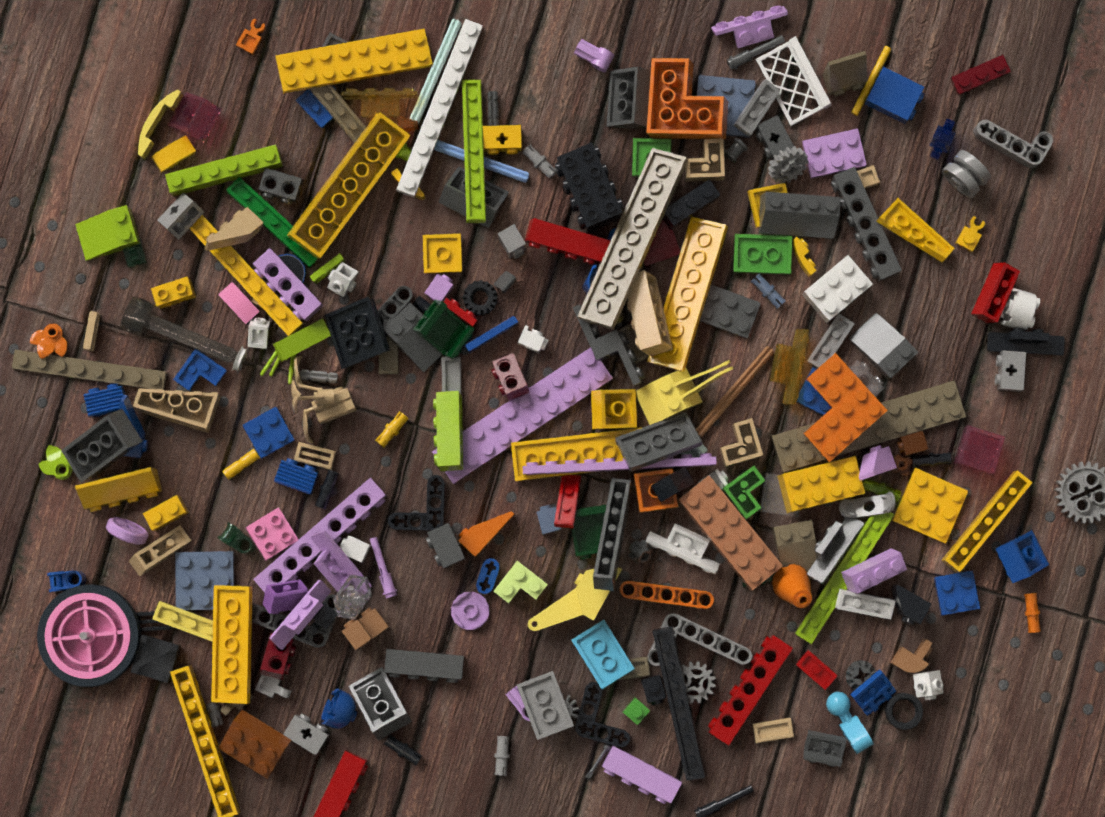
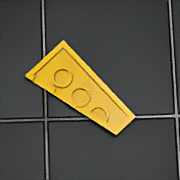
M899 198L876 221L941 262L955 249Z

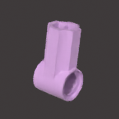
M583 39L580 40L574 51V55L588 61L594 68L602 72H606L615 56L611 51L602 47L598 48Z
M515 686L505 695L522 717L530 721L529 717L525 715L524 703L517 686Z

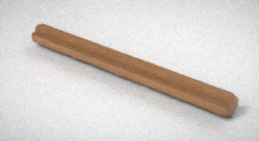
M766 346L698 425L695 430L700 437H703L774 354V350L771 347Z

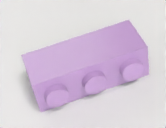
M889 549L841 573L847 590L858 594L906 571L907 568L901 552Z

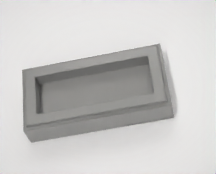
M441 357L442 392L459 391L461 393V357H454L453 359Z

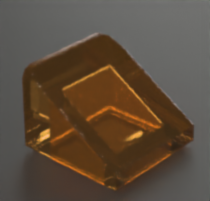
M397 116L398 125L404 131L410 132L419 129L418 121Z

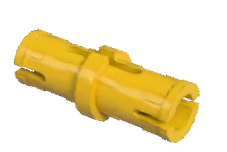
M399 411L396 417L389 424L385 425L386 428L375 441L385 448L389 441L399 434L398 431L409 418Z

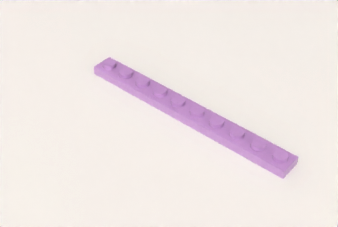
M711 453L700 454V457L692 458V454L681 455V458L673 459V457L641 469L715 466L716 457H712ZM615 458L603 459L604 462L597 463L596 459L584 460V463H577L576 460H567L565 464H557V461H548L546 465H538V462H528L526 466H523V475L629 470L624 458L623 461L615 462Z

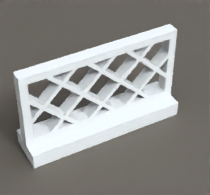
M796 36L756 59L765 78L770 83H772L774 73L784 76L782 85L774 86L780 89L776 99L790 126L824 108L832 106ZM787 47L791 52L789 61L779 58L781 50ZM767 58L775 59L773 69L764 68L761 61ZM778 61L788 63L785 74L775 71ZM791 64L799 67L798 77L788 75ZM786 77L797 80L794 90L784 88ZM799 81L808 84L807 94L796 91ZM782 90L793 93L790 103L781 100ZM795 94L805 96L803 107L792 104ZM808 98L815 99L819 105L813 110L805 108ZM791 107L802 109L800 116L792 120L789 115Z

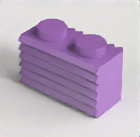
M300 579L267 585L263 606L269 614H278L287 610L292 611L307 594L308 589Z

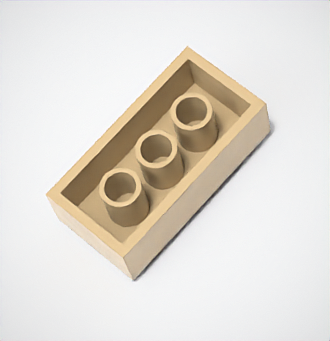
M645 270L640 271L629 293L627 308L632 313L631 325L633 330L636 331L637 338H635L637 348L650 356L671 351L673 348L657 279Z

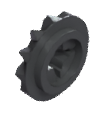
M855 661L847 668L846 681L854 690L863 684L861 679L853 678L859 675V668L862 670V673H869V675L864 677V682L876 673L873 665L867 661Z

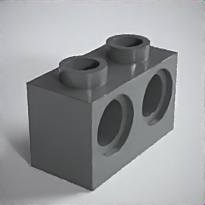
M265 168L259 191L263 193V197L269 199L274 197L281 198V202L291 205L292 202H298L304 181L302 178ZM269 181H276L275 188H267ZM288 186L295 187L292 194L285 193V189Z

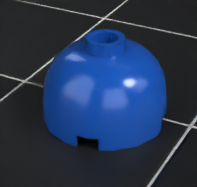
M335 689L331 693L334 697L331 701L328 699L325 704L321 719L324 720L322 722L323 725L337 729L347 726L350 721L353 722L357 711H355L356 705L353 697L341 689Z

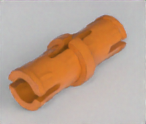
M1037 593L1024 594L1028 633L1041 632Z

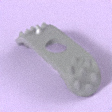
M892 492L871 497L843 499L839 503V511L845 518H861L890 513L895 507V496ZM872 501L875 504V508L868 512L864 509V505Z

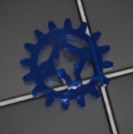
M946 119L943 127L937 126L929 145L933 148L930 157L939 160L942 152H948L956 132L952 131L955 121Z

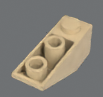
M248 207L243 211L238 210L229 223L227 221L224 222L216 234L213 232L207 237L205 250L209 251L248 242L261 231L264 222Z

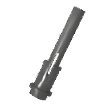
M781 35L750 51L746 49L733 57L729 56L727 64L731 70H737V67L752 61L753 57L784 43L785 40Z

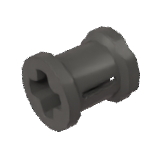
M735 138L734 143L727 150H724V155L730 161L736 163L737 158L743 151L746 152L748 148L740 139Z

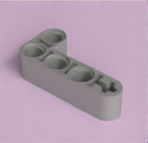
M989 120L980 121L973 130L974 136L1028 168L1037 167L1043 161L1053 143V137L1050 133L1041 132L1030 144ZM982 127H985V128H986V129H985V131H986L985 133H982V132H981V131H982ZM996 136H1002L1004 143H998ZM1039 138H1044L1047 145H1040ZM1013 145H1018L1021 148V152L1016 153L1013 150ZM1029 155H1036L1037 162H1032L1029 159Z

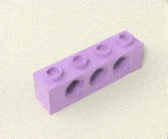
M269 248L253 263L256 267L254 271L261 278L266 277L269 281L267 285L274 292L278 290L282 295L280 299L286 306L290 304L295 309L293 313L299 320L303 318L308 321L323 307V304L272 249ZM277 267L279 270L278 275L271 277L269 274L270 270ZM286 281H290L292 284L288 291L282 289V285ZM299 295L304 296V302L301 305L295 303V299Z

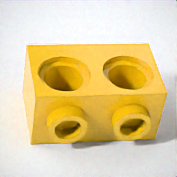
M189 277L151 288L156 306L159 309L196 298Z

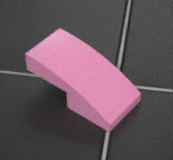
M233 282L218 294L245 324L260 312Z

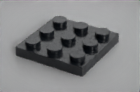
M373 296L365 297L324 315L341 369L349 368L390 351Z

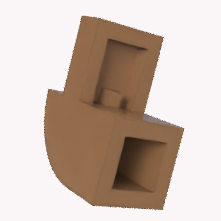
M923 639L914 654L904 647H899L890 663L905 672H920L929 665L923 658H927L930 655L933 643Z

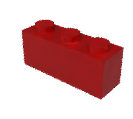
M1005 262L993 263L971 315L985 323H998L1020 271Z

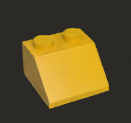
M636 389L591 391L592 429L637 428Z

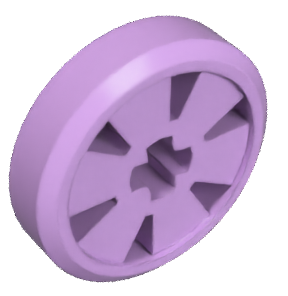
M113 517L108 520L106 529L111 535L127 543L141 545L146 543L149 536L142 526L127 519Z

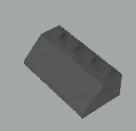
M764 192L760 196L759 234L834 239L840 216V197Z

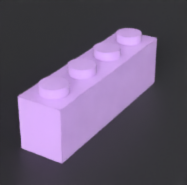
M612 745L602 764V767L605 768V773L613 777L615 774L621 776L622 782L630 786L634 783L639 786V791L646 795H649V793L656 795L655 799L663 804H666V802L672 803L682 784L680 780Z

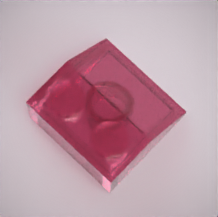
M185 92L168 126L204 143L214 123L218 120L222 109L205 98Z

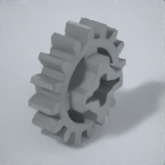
M793 146L791 150L789 147H786L785 151H779L778 156H773L775 159L769 161L771 166L767 169L769 170V175L776 183L780 181L782 184L786 180L790 183L792 179L797 180V175H803L802 170H806V164L809 163L808 156L800 147L797 149Z
M691 661L689 662V667H686L684 664L682 665L683 675L685 674L687 677V692L696 690L699 694H688L690 703H693L694 699L701 703L702 697L707 700L706 694H713L710 688L716 687L711 682L716 679L714 676L710 677L712 669L706 671L707 665L704 664L700 667L699 661L696 662L695 666H693ZM698 669L701 670L702 673H700L699 675L693 674L691 670ZM692 677L695 679L701 678L699 679L700 681H698V687L694 685L689 686L692 682ZM707 678L708 684L704 690L703 681Z

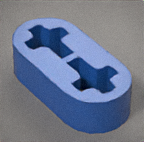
M486 559L482 564L476 583L477 590L482 594L490 593L494 587L500 567L495 559ZM492 561L494 566H496V570H492L489 576L487 575L488 568L485 566ZM486 577H489L488 584L490 588H486L483 591L479 584L484 582Z

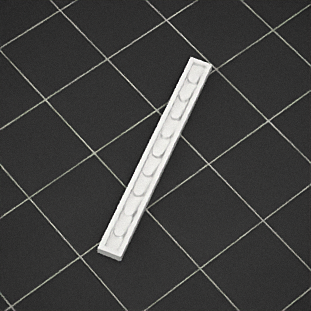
M465 19L397 186V192L415 198L483 25Z

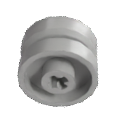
M960 150L953 158L954 163L949 162L943 168L942 173L955 189L968 198H973L980 191L979 185L984 186L991 179V174L976 157L965 150Z

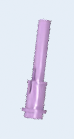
M377 537L371 538L370 542L381 574L379 578L384 590L383 595H385L386 599L396 596V591L398 590L394 587L391 573L387 571Z

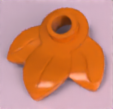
M57 324L47 325L44 330L34 332L30 338V343L37 345L40 359L48 357L53 352L64 357L67 351V341L62 337V329ZM55 330L56 334L50 335L49 332Z

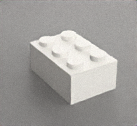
M847 255L805 290L802 295L822 319L828 323L871 287L873 283L850 256Z

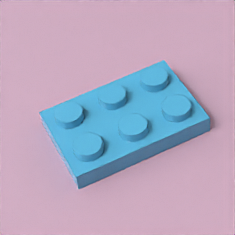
M605 620L572 639L573 644L602 690L635 670Z

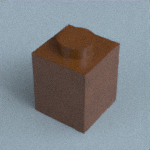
M923 431L898 438V451L903 453V456L928 450Z

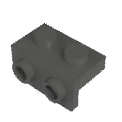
M808 730L803 749V759L811 763L819 762L831 767H841L846 737Z

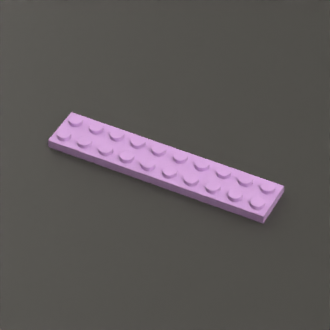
M590 347L528 388L529 393L508 401L464 430V470L445 471L453 484L511 447V443L520 441L591 394V391L597 390L613 379L602 361L596 360ZM437 449L432 451V453L437 454Z

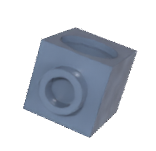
M551 505L539 507L540 511L537 512L542 535L561 530V527H554L556 508H551Z

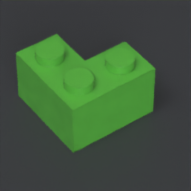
M752 466L722 488L724 494L745 520L761 509V506L750 493L765 482V479L755 466Z

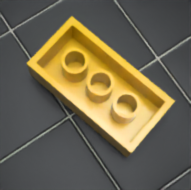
M856 456L778 475L786 512L790 513L865 494L862 480H859L860 471Z

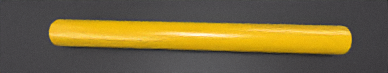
M884 47L851 111L853 115L858 116L892 50L890 47Z

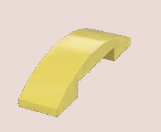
M176 90L167 95L149 114L142 128L138 145V155L142 159H146L154 146L153 141L149 138L167 108L175 111L184 95L181 91Z

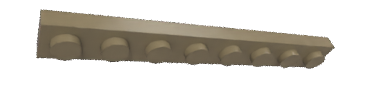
M15 350L12 369L112 384L118 383L119 385L164 390L167 376L165 371L49 355L44 359H40L38 353Z

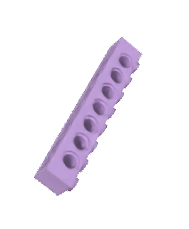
M369 478L253 580L264 593L267 585L277 584L273 580V574L277 571L283 575L282 580L278 583L296 580L298 578L296 574L301 570L304 572L313 565L311 561L316 557L318 558L322 553L321 549L311 539L313 534L326 530L336 543H339L342 540L340 536L345 532L350 533L357 527L355 523L360 519L364 521L371 514L370 510L373 507L379 508L386 501L384 498L387 495L372 478ZM365 495L369 496L371 500L368 506H362L360 503V499ZM349 508H354L356 511V515L352 519L346 517V511ZM334 521L341 523V529L337 532H334L331 528V524ZM305 546H309L312 549V554L309 557H305L302 554V549ZM290 559L297 561V567L294 570L288 568L287 564Z

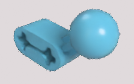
M834 692L827 699V709L832 715L839 716L842 721L839 727L856 754L874 745L858 717L856 715L852 717L849 712L851 705L849 697L843 692Z

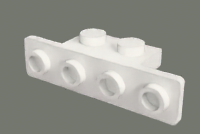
M674 524L668 539L651 531L649 532L646 542L650 546L665 550L671 556L680 557L688 564H695L707 573L712 572L716 574L719 563L703 556L710 541L708 538L677 524Z

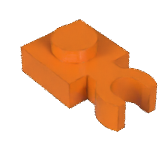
M256 19L251 21V30L244 29L236 43L238 48L251 55H254L262 41V37L258 35L266 29L264 23L260 28H255Z

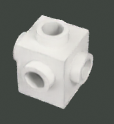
M342 262L336 270L333 269L328 277L330 282L327 288L344 297L348 291L352 292L357 284L355 279L359 271Z
M940 670L913 674L916 697H925V700L936 699V695L944 693Z

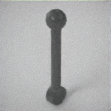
M604 744L603 751L591 770L586 774L587 779L592 777L593 772L605 753L611 749L610 744Z

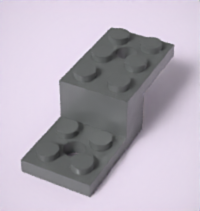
M580 304L572 307L576 316H578L582 307ZM577 317L596 360L603 361L619 353L633 385L638 387L644 384L643 379L645 375L642 369L635 364V361L638 360L634 351L628 349L627 344H629V340L626 334L616 329L601 336L596 325L580 320Z

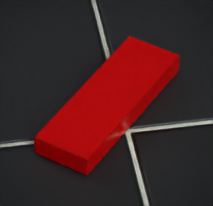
M562 476L554 527L574 528L582 480L581 476Z

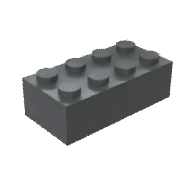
M120 409L105 416L61 451L82 483L99 475L143 441L124 410Z

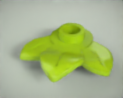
M48 445L46 450L47 460L39 463L41 471L46 475H54L60 480L68 479L72 474V467L61 449ZM62 467L66 468V472L64 474L60 473V469Z

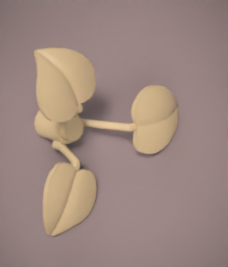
M296 356L294 359L295 380H292L291 385L292 407L294 413H297L298 400L314 399L315 404L319 403L303 411L304 435L309 443H313L308 434L307 421L309 413L318 408H324V405L334 404L333 389L322 390V387L317 388L304 385L298 372L302 356ZM305 388L318 392H314V396H300L301 393L297 389Z

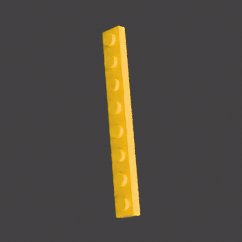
M203 215L189 228L205 246L207 237L213 232L215 234L218 232ZM232 246L209 250L288 336L292 335L303 325L297 316Z

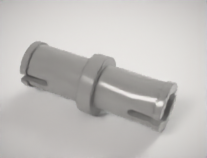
M531 144L527 146L522 153L534 163L533 166L536 169L539 168L548 179L554 177L556 170L546 160L547 158L537 152Z
M497 736V752L494 753V757H496L494 775L507 776V761L510 758V754H508L510 737Z

